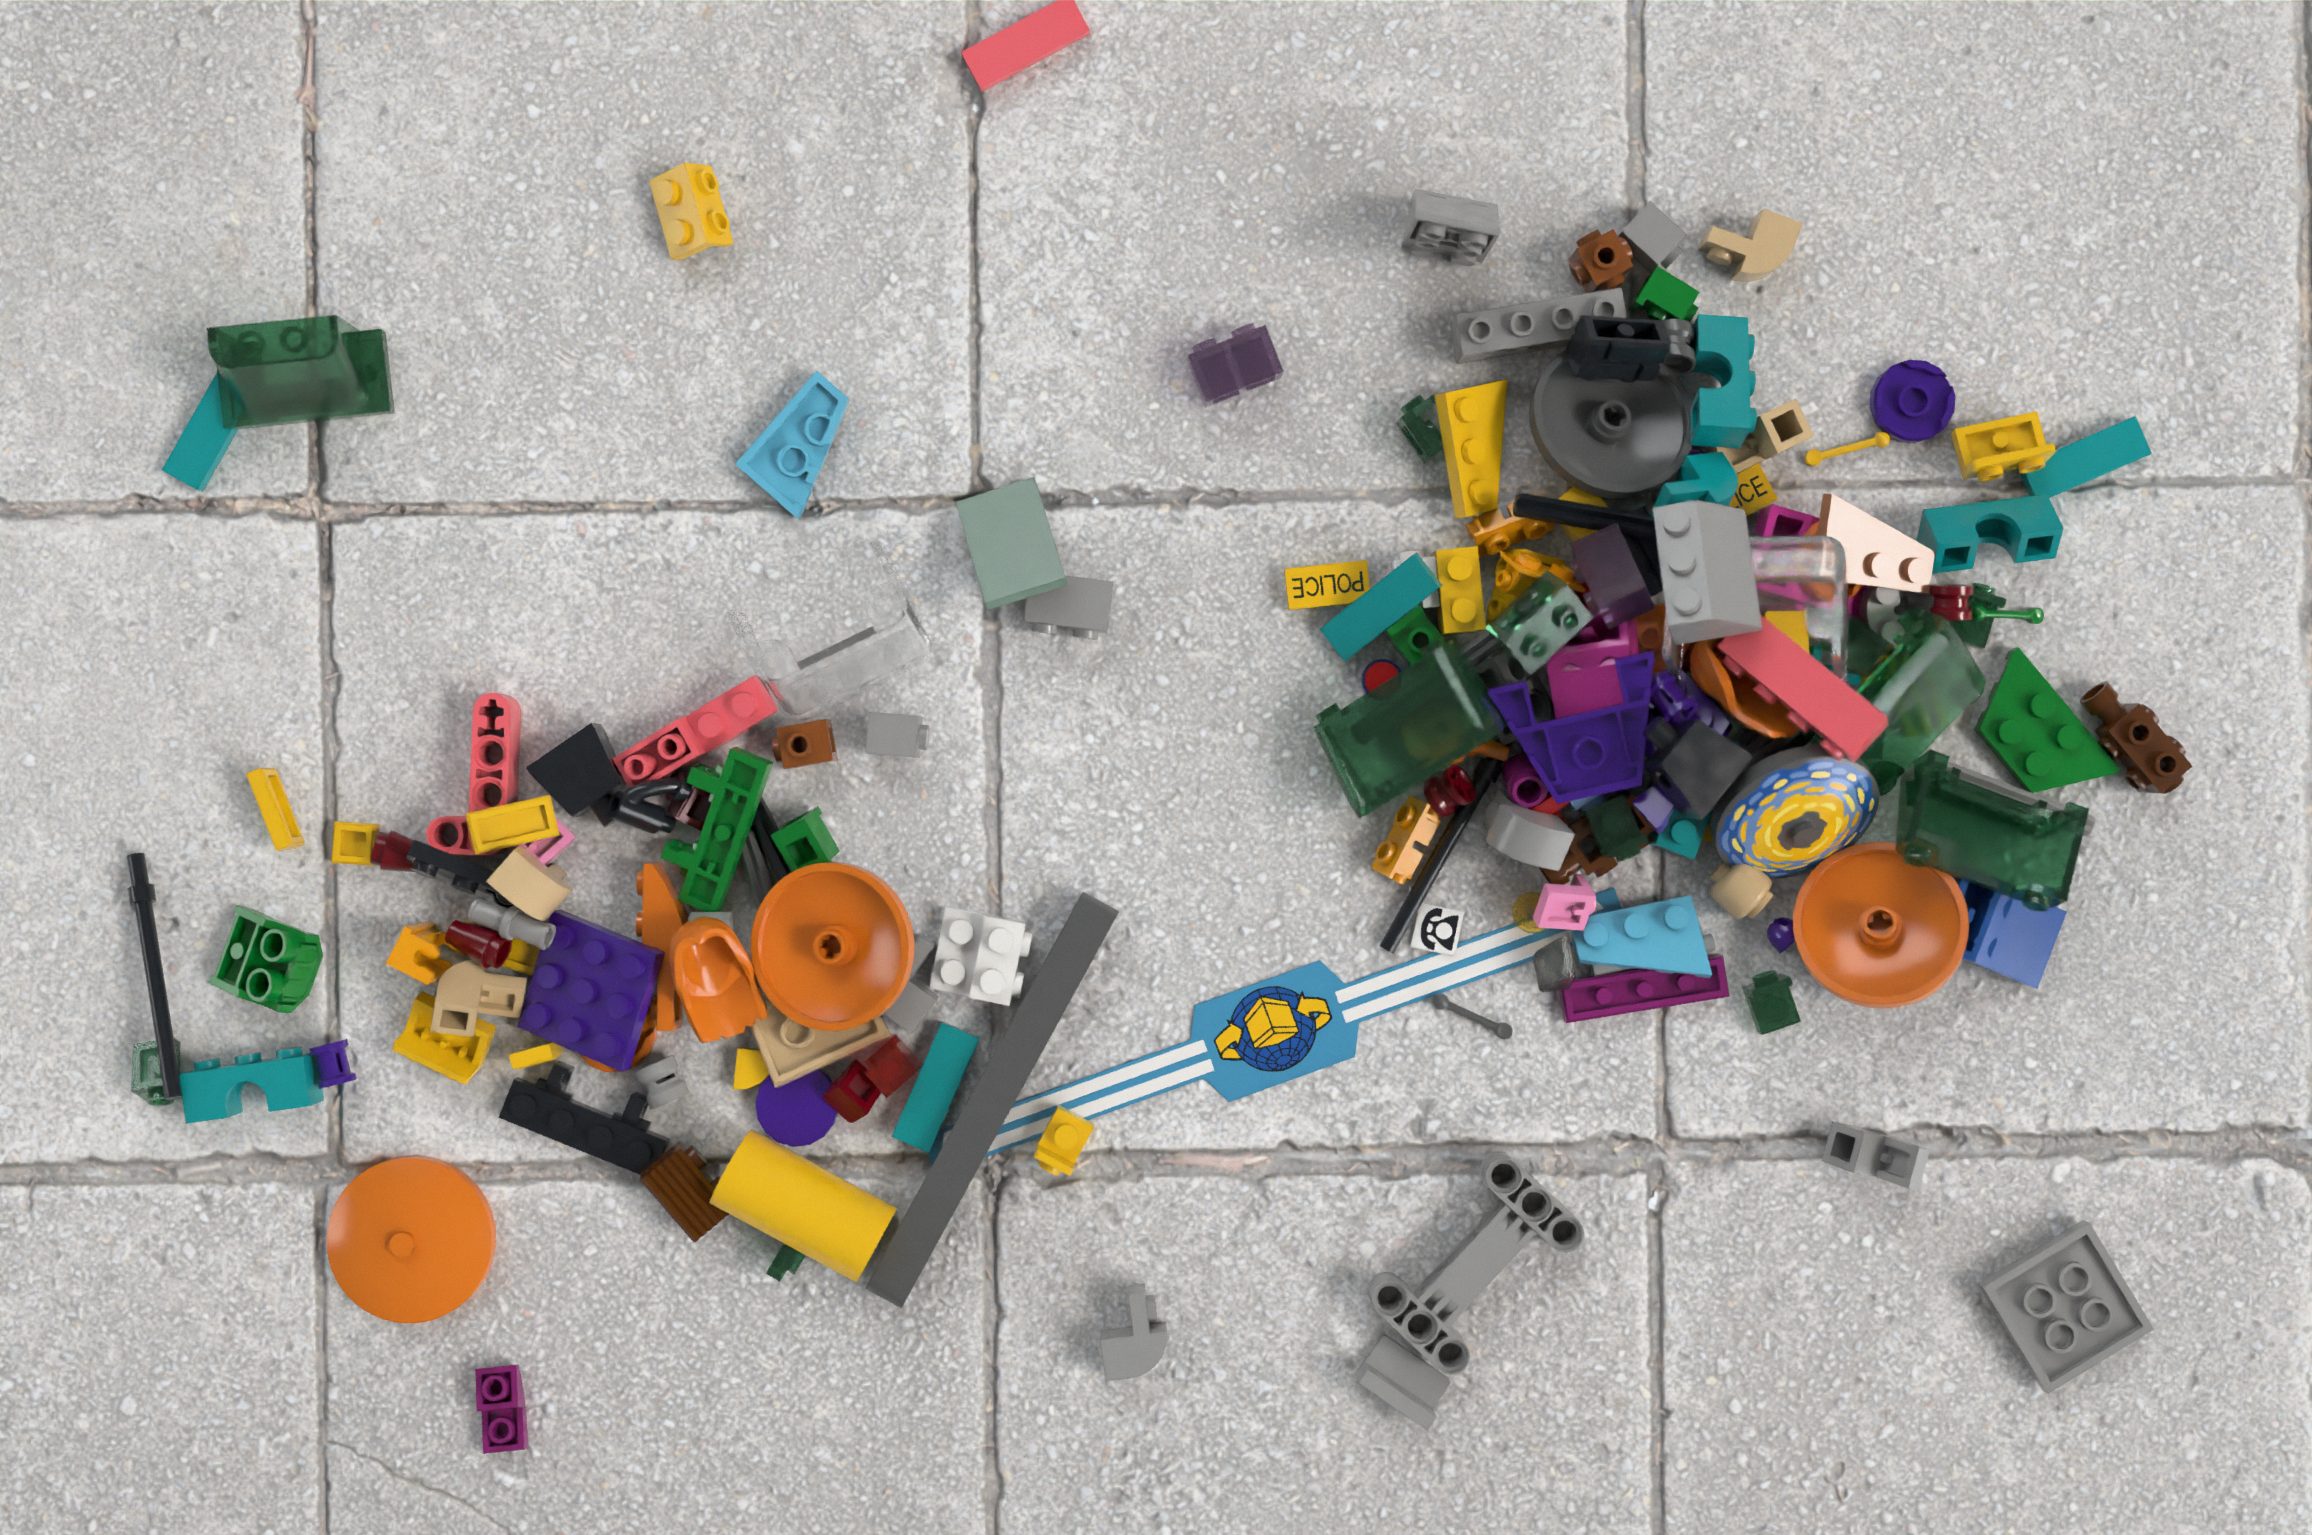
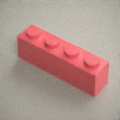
M1761 614L1762 631L1726 636L1717 646L1721 656L1724 657L1720 662L1722 666L1736 678L1740 679L1743 675H1746L1757 684L1753 691L1769 705L1773 706L1778 702L1789 711L1786 718L1800 731L1806 734L1809 729L1813 730L1823 739L1819 745L1837 761L1845 757L1854 763L1888 726L1887 716Z

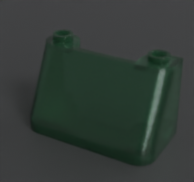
M1912 605L1897 620L1905 629L1904 635L1897 634L1892 639L1899 647L1856 691L1888 717V726L1859 757L1871 771L1878 785L1879 796L1889 793L1895 787L1897 779L1968 705L1976 702L1982 696L1986 683V677L1952 625L1943 616ZM1811 729L1806 734L1801 731L1812 745H1819L1823 741Z
M1441 637L1437 638L1419 650L1423 658L1349 705L1340 709L1337 703H1334L1315 715L1319 723L1313 726V729L1358 819L1366 816L1499 734L1507 725L1499 709L1490 698L1487 686L1455 637L1444 643Z
M1931 749L1903 769L1899 784L1895 849L1898 854L1903 856L1902 860L1905 863L1916 867L1928 866L2019 900L2025 908L2032 911L2046 912L2049 908L2067 902L2089 808L2069 801L2065 804L2063 811L2046 809L2048 802L2042 800L2032 805L2023 803L1959 779L1960 769L1953 767L1947 770L1950 756Z

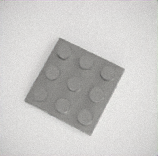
M2085 1220L2080 1221L1978 1283L2040 1388L2047 1394L2154 1330L2093 1227Z

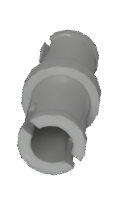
M479 896L478 899L472 902L468 911L469 922L478 923L499 932L500 937L508 940L517 938L542 950H546V947L548 948L555 937V925L526 916L522 910L515 906L508 909Z

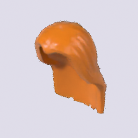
M1725 637L1702 640L1695 643L1690 656V671L1695 684L1705 694L1718 700L1736 722L1769 738H1793L1797 734V727L1786 718L1789 711L1778 702L1773 706L1769 705L1753 691L1757 684L1746 675H1743L1740 679L1736 678L1722 666L1720 662L1724 657L1721 656L1717 646Z
M702 916L685 923L673 934L669 944V964L674 987L682 1002L688 1021L701 1043L717 1041L720 1037L726 1039L745 1032L746 1026L751 1027L755 1024L756 1018L763 1020L769 1015L749 955L729 925L717 918Z

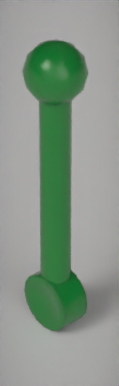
M1975 605L1971 608L1972 619L1975 621H1981L1987 617L2026 619L2030 624H2040L2044 619L2043 610L2037 607L2029 608L2027 611L1985 609L1982 605Z

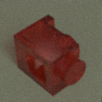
M897 1034L864 1061L869 1067L865 1074L886 1098L923 1066Z

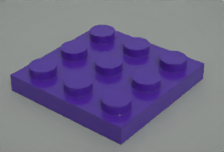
M561 909L555 910L548 923L556 927L555 937L548 948L546 947V950L540 949L517 1027L620 1072L630 1070L665 952Z

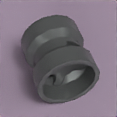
M1664 320L1662 324L1670 343V350L1664 362L1660 363L1661 368L1658 374L1666 377L1684 376L1690 373L1696 365L1695 352L1691 348L1695 341V329L1693 324L1686 320Z

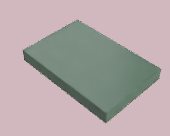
M1035 477L956 502L987 610L1068 585Z

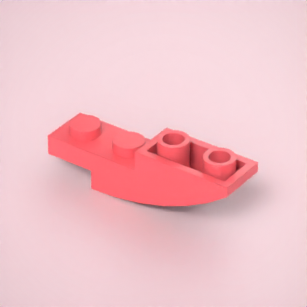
M755 675L686 717L678 718L612 759L629 788L641 782L667 778L676 771L682 770L750 731L751 727L779 710L760 676Z

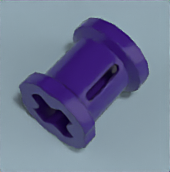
M1668 672L1657 676L1651 681L1650 704H1653L1664 716V719L1675 728L1679 722L1689 720L1698 708V703L1692 697L1687 698L1675 685V677ZM1666 698H1669L1673 704H1670Z
M347 1039L309 1049L310 1055L316 1057L321 1080L318 1082L319 1089L357 1079L356 1073L350 1070L345 1050L349 1045Z

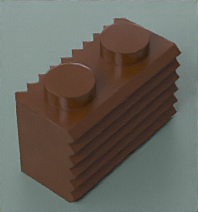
M679 1141L640 1173V1181L694 1243L729 1215V1213L709 1203L721 1177L718 1176L713 1180L703 1168L708 1163L698 1149L693 1145L686 1148Z

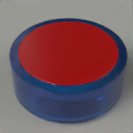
M1377 659L1370 662L1361 674L1362 689L1374 700L1383 701L1392 698L1400 691L1403 684V675L1400 668L1388 659Z

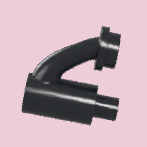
M676 771L670 778L641 782L628 788L625 792L618 790L611 796L608 802L607 816L651 834H655L659 830L671 833L676 824L675 818L665 815V809L662 806L644 799L665 794L666 799L669 801L683 802L689 797L693 785L686 783L688 778L685 773Z

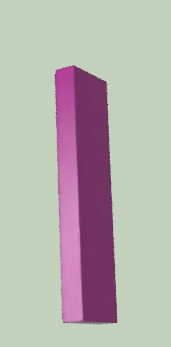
M1722 955L1708 957L1712 972L1710 978L1696 977L1692 974L1675 972L1670 974L1656 972V970L1635 968L1600 976L1592 975L1558 981L1564 1022L1571 1023L1730 997L1724 958Z

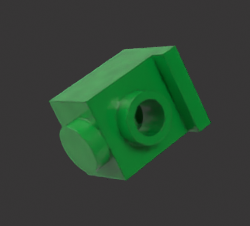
M1657 266L1648 275L1627 310L1635 314L1642 308L1646 311L1645 316L1652 320L1682 319L1691 322L1699 308L1693 303L1700 292Z
M1420 605L1414 607L1383 632L1412 671H1416L1422 666L1427 672L1446 658L1442 650L1449 643L1426 616ZM1416 633H1422L1426 636L1427 645L1425 648L1419 649L1414 646L1412 640Z
M819 806L787 821L770 835L791 872L808 865L833 862L831 859L840 852L820 817L822 812Z

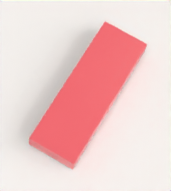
M1057 0L962 51L961 54L982 93L1090 35V30L1074 0Z

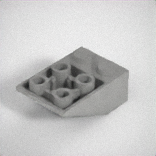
M1415 189L1410 201L1401 247L1410 248V253L1418 257L1433 258L1436 253L1451 256V262L1459 265L1474 266L1476 262L1482 263L1500 235L1498 206L1496 204Z

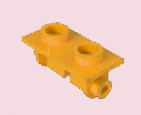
M1514 502L1507 504L1510 518L1504 519L1500 509L1497 508L1496 510L1472 517V522L1465 524L1470 539H1474L1475 546H1478V555L1481 558L1489 554L1496 555L1501 551L1504 552L1508 547L1528 539H1539L1547 532L1554 530V523L1516 517L1513 515Z
M1503 551L1499 554L1508 563L1505 570H1500L1495 578L1496 585L1504 593L1528 599L1534 586H1537L1531 596L1534 602L1555 609H1561L1571 604L1573 599L1572 590L1582 593L1586 591L1573 578L1575 572L1562 564L1553 562L1551 567L1543 565L1533 555L1519 551L1517 556Z
M1408 796L1406 802L1397 810L1394 825L1386 840L1377 848L1375 861L1371 869L1402 885L1407 878L1411 880L1423 856V853L1412 848L1415 840L1428 847L1437 827L1441 823L1438 819L1440 815L1430 807L1431 805Z

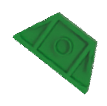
M2019 647L2012 648L2006 655L2005 659L2008 661L1999 681L1994 683L1989 694L1988 707L1982 711L1974 730L2020 786L2026 791L2035 793L2116 774L2121 769Z

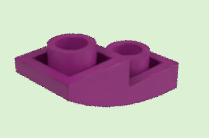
M519 1365L475 1369L477 1411H482L483 1454L529 1449L526 1406Z

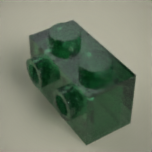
M1547 570L1490 622L1485 629L1508 658L1531 676L1538 668L1547 664L1551 656L1565 643L1576 637L1593 617L1569 585Z

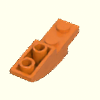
M661 862L643 863V871H638L636 880L638 896H643L642 912H638L636 916L637 937H642V943L651 947H658V950L665 952L657 978L658 992L657 995H653L651 1000V1019L657 1020V1031H675L682 1027V1002L674 987L669 964V944L673 934L688 922L689 916L684 903L678 900L680 894Z

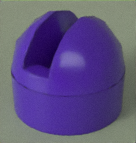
M1777 918L1767 929L1769 942L1780 954L1795 942L1793 920L1790 918Z

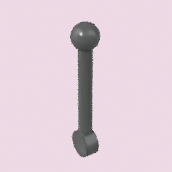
M1437 994L1433 998V1006L1438 1010L1448 1009L1495 1031L1496 1035L1501 1039L1505 1040L1512 1036L1513 1030L1508 1023L1501 1022L1498 1024L1450 1002L1444 994Z

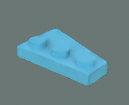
M816 371L735 465L800 520L850 401L849 398Z
M1692 895L1591 915L1587 920L1584 931L1570 930L1578 963L1626 969L1629 967L1649 969L1670 974L1673 972L1684 973L1704 978L1712 976Z

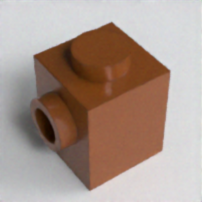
M823 719L776 728L778 737L772 738V748L776 762H782L783 769H794L838 761L831 720Z

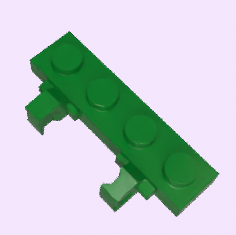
M735 746L729 750L725 765L719 763L714 769L700 763L696 767H691L686 783L709 792L708 801L711 802L699 840L694 841L693 845L676 838L665 843L661 858L680 866L679 874L685 877L678 898L679 901L704 912L722 911L773 765L772 761Z

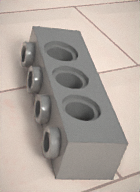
M1622 288L1456 314L1450 323L1456 363L1461 364L1567 347L1572 334H1575V327L1581 315L1627 318Z

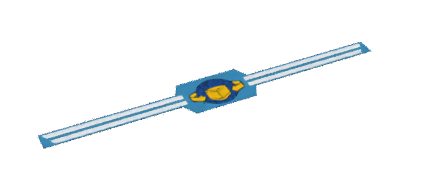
M1614 887L1595 894L1596 907L1591 915L1622 909ZM1533 917L1458 943L1455 956L1433 952L1346 984L1319 960L1194 1005L1190 1040L1014 1103L985 1157L1040 1138L1058 1105L1086 1120H1090L1201 1079H1205L1228 1102L1354 1058L1360 1022L1571 947L1573 942L1570 930L1539 928ZM954 1125L941 1129L931 1152H927L931 1165L936 1160Z

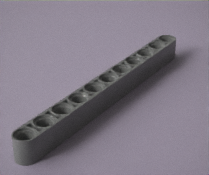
M1082 892L865 1289L899 1308L903 1307L1117 917L1118 910Z

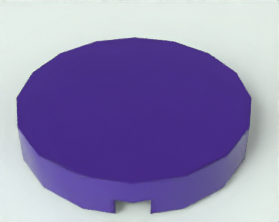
M1906 360L1892 365L1877 378L1870 392L1869 408L1873 421L1882 432H1886L1890 438L1897 442L1918 443L1933 438L1947 427L1954 413L1956 395L1953 386H1950L1949 381L1945 378L1946 374L1941 368L1927 361Z
M818 1069L776 1088L769 1074L759 1087L755 1102L757 1119L765 1133L778 1143L792 1147L810 1145L823 1138L836 1122L838 1112L822 1098L827 1089L833 1084L831 1078Z

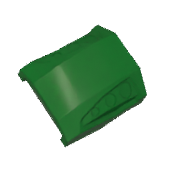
M236 905L233 912L236 914L215 975L210 976L208 983L238 998L265 1006L276 1012L292 1013L309 996L320 967L323 952L319 935L287 925L249 907Z

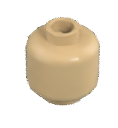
M1722 861L1709 876L1715 882L1710 889L1711 898L1736 919H1741L1746 915L1751 919L1754 918L1773 897V894L1769 891L1772 886L1771 879L1760 869L1747 864H1736L1730 868Z

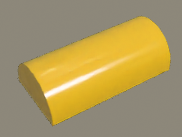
M752 1129L744 1137L731 1158L709 1202L856 1283L897 1210L893 1205Z

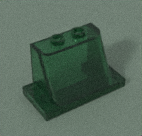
M337 315L207 328L209 353L217 366L224 429L239 430L395 413L386 332L383 329L360 331Z

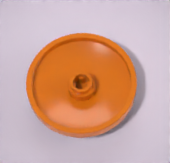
M1868 842L1853 845L1832 854L1809 874L1796 898L1793 912V932L1798 954L1804 966L1824 989L1834 996L1855 1005L1889 1009L1903 1007L1925 999L1939 990L1952 977L1960 965L1966 950L1969 916L1964 896L1951 874L1935 859L1906 845L1891 842Z
M843 862L818 863L802 867L786 875L765 896L759 906L752 926L751 959L755 975L763 992L782 1014L794 1022L811 1029L842 1031L858 1027L876 1019L886 1012L901 995L913 966L914 934L910 918L902 901L883 879L873 872L853 864Z
M427 1156L396 1157L383 1161L362 1172L341 1193L333 1207L328 1223L326 1236L327 1254L332 1272L345 1294L364 1311L391 1322H427L447 1315L457 1309L484 1282L495 1254V1220L490 1205L481 1189L459 1168L440 1159Z

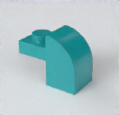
M1723 452L1688 455L1683 461L1675 482L1663 484L1653 508L1693 500L1729 506L1738 487L1737 474Z

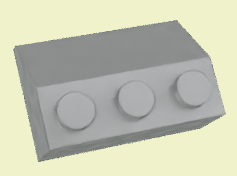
M1699 500L1653 508L1667 621L1675 645L1762 631L1745 510Z

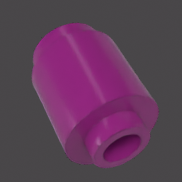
M1516 754L1505 762L1502 778L1512 802L1524 807H1533L1541 803L1546 797L1548 789L1530 762L1527 754Z

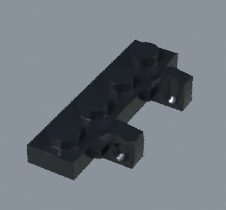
M559 1061L557 1064L554 1063L547 1080L540 1077L536 1084L519 1077L513 1080L498 1118L639 1175L666 1151L670 1138L650 1131L651 1122L643 1119L648 1108L646 1095L638 1092L632 1093L623 1114L614 1112L611 1115L573 1099L574 1094L566 1092L575 1067Z

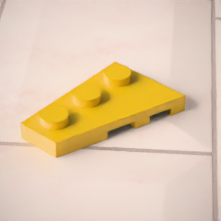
M1508 379L1434 394L1455 518L1469 517L1497 509Z

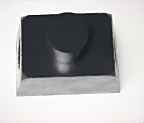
M1658 716L1643 731V735L1657 748L1646 762V770L1685 819H1703L1753 758L1749 752L1696 719L1681 721L1673 728L1663 717Z
M590 723L526 767L531 776L572 817L582 816L592 810L604 828L616 822V820L607 816V805L611 796L616 791L627 786L612 759L616 757V754L601 724Z

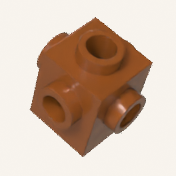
M1614 229L1601 235L1599 230H1595L1576 242L1579 248L1568 259L1570 262L1569 269L1575 282L1580 287L1583 286L1586 293L1595 292L1600 288L1602 291L1615 289L1626 282L1624 275L1633 267L1630 261L1633 259V254L1628 242L1623 237L1618 238ZM1600 251L1608 264H1604L1599 260L1598 253Z

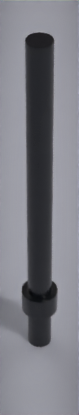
M1497 737L1495 742L1501 743L1499 737ZM1514 741L1506 745L1512 746ZM1481 757L1474 769V772L1477 774L1472 781L1476 791L1474 801L1468 805H1459L1381 941L1379 946L1394 954L1490 783H1496L1503 770L1500 767L1503 761L1490 757Z
M133 853L127 855L131 887L127 888L129 902L131 906H135L164 1096L165 1100L183 1097L152 904L156 902L154 884H149L145 854Z

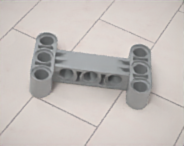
M1497 1151L1490 1153L1484 1158L1480 1167L1482 1179L1500 1200L1415 1291L1399 1276L1391 1272L1378 1273L1369 1283L1368 1294L1376 1312L1444 1374L1454 1375L1466 1369L1470 1360L1468 1346L1460 1333L1451 1325L1536 1233L1554 1249L1566 1253L1577 1249L1584 1238L1583 1226L1579 1220L1516 1160L1505 1152ZM1499 1164H1509L1511 1166L1510 1177L1501 1183L1492 1181L1493 1169ZM1532 1192L1540 1193L1541 1203L1538 1208L1532 1211L1522 1208V1200L1527 1194ZM1560 1221H1570L1572 1227L1569 1235L1562 1239L1554 1238L1552 1234L1554 1226ZM1386 1286H1394L1399 1289L1398 1297L1391 1303H1382L1377 1299L1380 1290ZM1422 1314L1429 1317V1323L1422 1331H1412L1408 1328V1323L1413 1316ZM1447 1343L1459 1345V1352L1454 1358L1447 1360L1438 1356L1439 1350L1443 1345Z

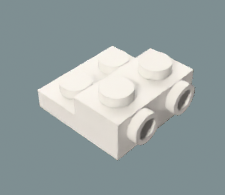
M946 906L929 988L1010 1006L1012 997L1020 998L1025 974L1018 973L1020 957L1029 956L1033 933L1026 932L1027 922Z

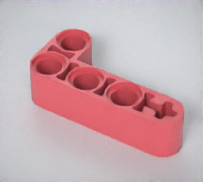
M487 693L479 697L474 704L469 813L518 802L521 708L517 700L510 695ZM491 708H504L503 716H491ZM489 729L504 730V735H489ZM495 742L500 744L503 749V758L496 765L488 758L489 747ZM493 783L499 786L502 793L501 800L496 806L491 805L486 797L487 789ZM465 816L438 817L430 823L426 832L427 842L430 846L449 854L474 855ZM450 823L456 827L459 835L458 840L452 846L445 841L443 835L444 829ZM507 847L476 855L486 856L507 852Z

